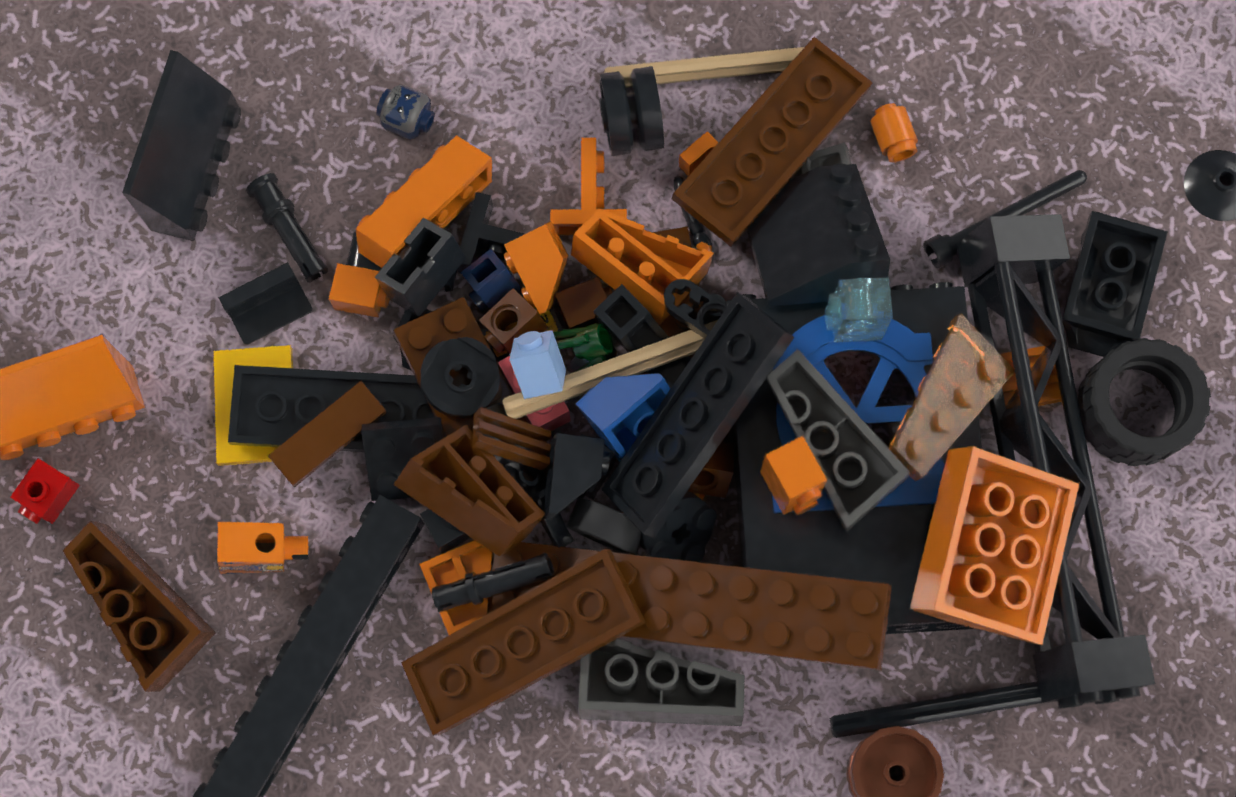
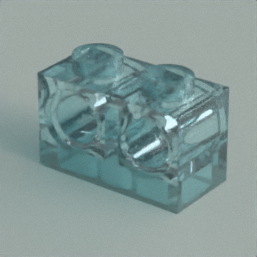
M889 277L839 280L835 294H829V306L825 307L826 329L833 330L834 342L875 341L883 339L892 319Z

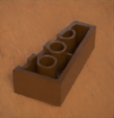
M90 521L62 550L88 595H92L101 611L99 613L106 626L111 628L121 645V652L127 662H131L139 676L138 681L145 692L161 691L215 635L216 632L109 525Z

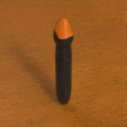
M681 176L674 177L675 191L685 181ZM681 207L693 236L695 248L699 251L706 249L712 252V242L705 233L704 225Z

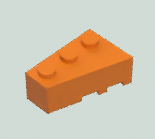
M598 208L574 233L571 256L614 290L623 284L650 312L655 321L661 325L670 315L664 306V292L667 286L678 279H686L697 285L708 273L714 252L706 249L699 251L679 243L680 239L670 235L665 238L645 230V226ZM685 291L682 295H678L677 293L673 294V296L675 297L676 307L683 301V299L689 294V292Z

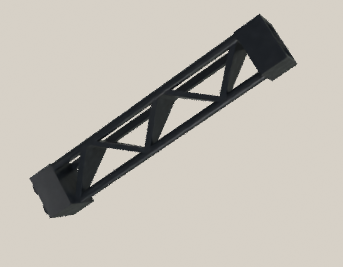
M1061 214L992 216L957 243L964 286L965 288L968 287L998 454L999 456L1016 461L1015 450L1032 462L1033 468L1079 484L1051 605L1061 613L1066 644L1051 649L1047 627L1043 644H1034L1036 654L1033 655L1041 702H1058L1059 709L1082 706L1083 703L1095 702V705L1138 697L1141 696L1139 688L1155 685L1146 635L1128 637L1124 635L1053 276V270L1070 259ZM1039 282L1044 312L1024 284ZM987 307L1005 319L1018 389L1006 406ZM1024 332L1046 347L1032 368H1030ZM1054 365L1073 459L1039 414L1038 403ZM1083 514L1103 612L1068 566L1067 557ZM1081 628L1097 640L1083 641Z

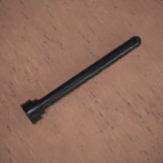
M1077 170L952 236L937 234L923 242L924 251L928 257L933 253L936 254L937 258L932 259L931 262L935 268H940L953 260V256L957 254L958 250L957 243L989 217L1025 215L1081 186L1086 182L1087 175L1084 171Z

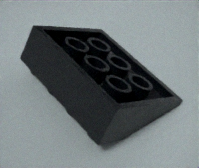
M170 50L122 193L151 231L194 241L197 231L202 232L206 226L208 213L205 210L208 197H214L217 192L219 177L216 173L219 163H225L229 156L230 142L227 139L231 128L236 129L239 125L241 108L238 107V103L229 89L181 53Z
M856 164L821 166L791 179L747 228L768 306L886 297L890 257Z

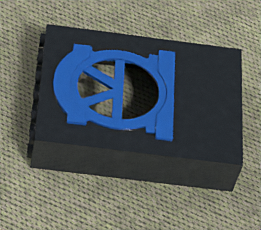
M939 282L931 284L929 288L914 289L912 285L903 284L891 287L890 291H886V297L768 306L766 298L757 299L756 295L742 294L794 336V339L771 372L798 349L866 424L920 421L916 444L910 456L903 464L910 472L908 479L847 532L824 489L821 493L822 496L817 499L818 505L800 515H796L794 510L783 515L760 472L766 454L797 438L776 401L766 377L732 426V440L735 443L734 467L742 567L889 584L892 587L886 634L976 629L910 609L948 450L973 446L982 449L964 286L953 287V284L950 282ZM732 300L726 301L727 306ZM844 351H865L880 357V361L857 408L825 365V358ZM899 369L909 381L915 393L917 403L915 405L875 407L892 371Z

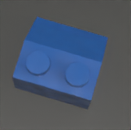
M660 374L606 377L595 387L588 390L585 396L575 404L600 439H605L604 444L622 460L671 388Z

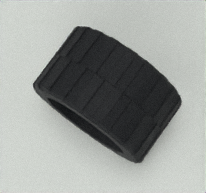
M1141 338L1133 342L1128 341L1120 344L1088 371L1085 380L1079 386L1078 402L1086 440L1090 441L1095 450L1101 455L1104 454L1111 461L1125 463L1128 466L1142 464L1147 466L1168 458L1194 441L1195 436L1203 430L1206 424L1205 420L1209 416L1211 407L1209 406L1211 394L1203 370L1201 371L1196 364L1197 361L1192 356L1186 354L1182 348L1166 343L1164 340ZM1130 369L1144 371L1158 378L1166 386L1174 404V420L1171 428L1165 434L1155 438L1140 436L1126 429L1118 421L1109 401L1110 383L1118 373Z

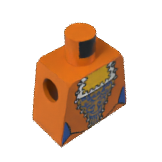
M218 522L217 563L220 574L283 572L284 560H308V536H284V524ZM255 543H275V547L272 551L264 553L257 549Z

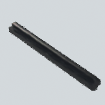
M1038 681L834 715L830 718V727L833 737L839 738L875 732L884 728L905 727L1042 702Z

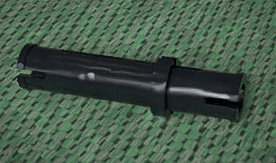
M546 552L485 573L476 574L471 572L465 574L463 579L433 587L432 598L435 607L440 613L471 602L477 605L483 603L484 598L555 577L553 564Z

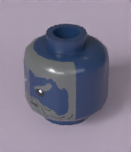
M402 84L395 86L392 90L386 89L378 102L376 115L380 117V124L385 130L408 140L416 138L421 131L427 133L435 118V112L430 111V98L426 94Z

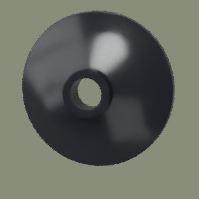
M1226 150L1205 152L1196 157L1185 172L1184 191L1193 208L1207 218L1217 221L1236 219V153ZM1219 177H1227L1230 180L1231 185H1223L1220 182Z

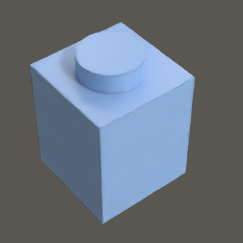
M530 331L514 338L509 360L523 398L528 399L562 392L566 368L553 331L541 333Z

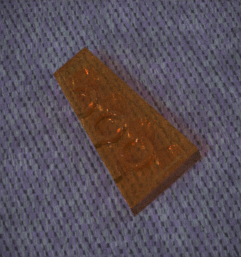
M962 313L953 317L948 327L950 331L945 341L939 345L933 357L935 361L928 375L923 377L917 390L919 393L912 407L908 408L888 448L910 472L909 475L914 481L923 478L1015 373L1014 368Z

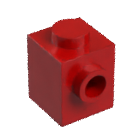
M37 458L10 498L21 504L17 512L38 524L43 518L53 524L80 485Z

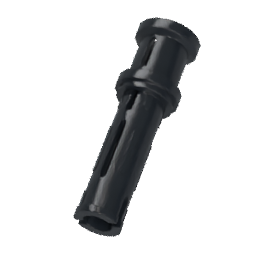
M274 173L262 175L247 186L246 192L249 197L256 199L263 211V220L265 223L274 226L291 256L301 269L306 281L311 283L321 277L319 272L326 274L328 268L324 265L304 230L293 214L295 211L294 204L290 199H286L277 185L279 180Z

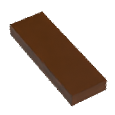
M360 381L270 453L268 457L295 488L361 434L362 424L375 423L387 412L363 382Z

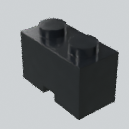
M422 218L405 239L406 246L399 255L394 253L375 276L392 302L417 317L423 313L466 259L453 234L425 218Z

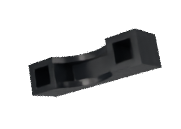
M623 284L593 311L595 319L607 327L610 334L628 353L670 338L655 321L650 312ZM687 356L646 372L648 374H660L666 380L669 387L672 388L691 358Z

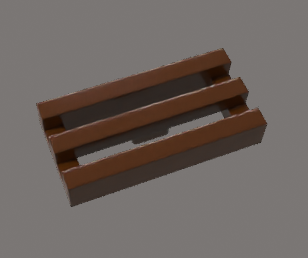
M482 407L474 413L472 448L542 471L550 465V457L546 456L550 452L551 444L547 443L551 438L550 430ZM483 434L501 439V441L484 436ZM515 445H519V446H522V447H525V448L534 450V451H536V453H535V452H532V451H529V450H526V449H523V448H520V447H517V446H515Z

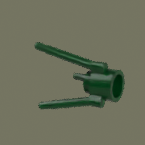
M596 323L583 328L553 331L556 340L564 339L556 341L559 350L572 347L577 358H585L589 361L574 372L606 361L605 355L612 353V338L604 324Z

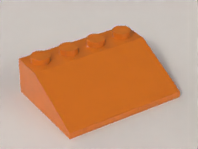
M103 335L0 369V459L11 460L24 454L23 449L38 445V447L56 445L61 442V436L72 432L78 435L94 432L99 428L98 423L113 419L114 422H122L135 417L136 411L145 408L133 365Z
M974 446L948 450L910 609L945 621L1042 645L1079 484Z

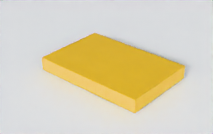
M291 345L214 351L216 464L218 466L272 462L268 455L278 447L230 445L228 443L234 366L293 368Z

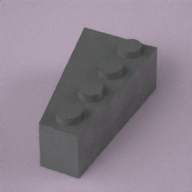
M798 349L767 376L768 385L795 437H804L827 478L823 489L847 532L908 479L910 472Z
M617 638L581 658L578 702L579 717L583 720L742 727L745 675L697 661L683 660L663 651H652L632 645V642Z

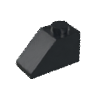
M557 433L550 441V465L547 471L543 511L545 515L543 519H553L592 488L601 479V475L606 476L609 466V452L604 451L605 439Z

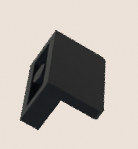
M288 262L218 297L245 345H249L313 311Z

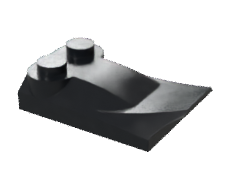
M1092 211L1089 214L1086 228L1081 236V247L1062 316L1063 326L1068 339V347L1104 357L1112 349L1115 350L1120 344L1140 339L1168 231Z

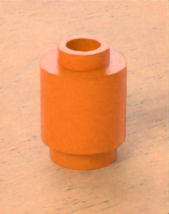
M895 103L879 107L875 111V116L872 117L870 123L882 154L887 156L889 162L892 163L903 161L916 154L918 151L916 147L918 139L904 106H896Z

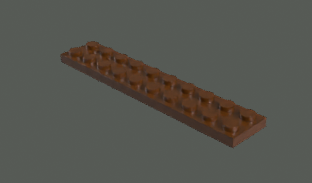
M520 542L500 557L495 554L492 570L547 552L552 561L555 576L600 551L561 546L559 548L552 545ZM613 553L646 622L621 637L874 670L882 669L892 587L889 584ZM549 579L488 597V614Z

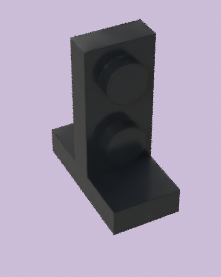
M479 192L475 194L460 245L466 259L458 268L459 273L479 258L481 249H485L486 252L492 249L499 259L505 260L504 253L507 250L504 244L524 235V233L488 225L493 211L491 195Z

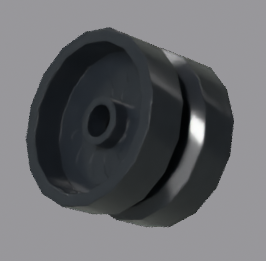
M653 66L632 70L630 74V94H627L624 78L619 71L599 74L601 98L599 99L603 131L607 133L611 156L631 153L633 149L632 129L637 130L639 144L644 151L663 149L664 129Z

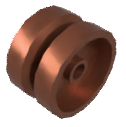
M896 726L880 729L857 745L849 757L846 777L852 797H938L942 790L944 770L941 756L929 739L916 730ZM900 767L902 773L899 775L902 779L901 781L896 782L890 778V768Z

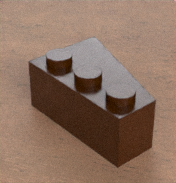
M464 425L411 458L393 485L500 557L526 539L545 513L492 454L472 448L473 432L467 425Z

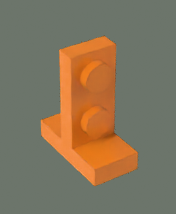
M581 137V209L550 210V222L552 221L558 235H574L598 208L627 219V209H604V186H597V174L604 173V151H597L596 137Z

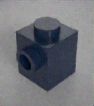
M492 249L461 272L474 289L468 295L481 312H484L487 308L491 309L513 288L523 297L522 287Z

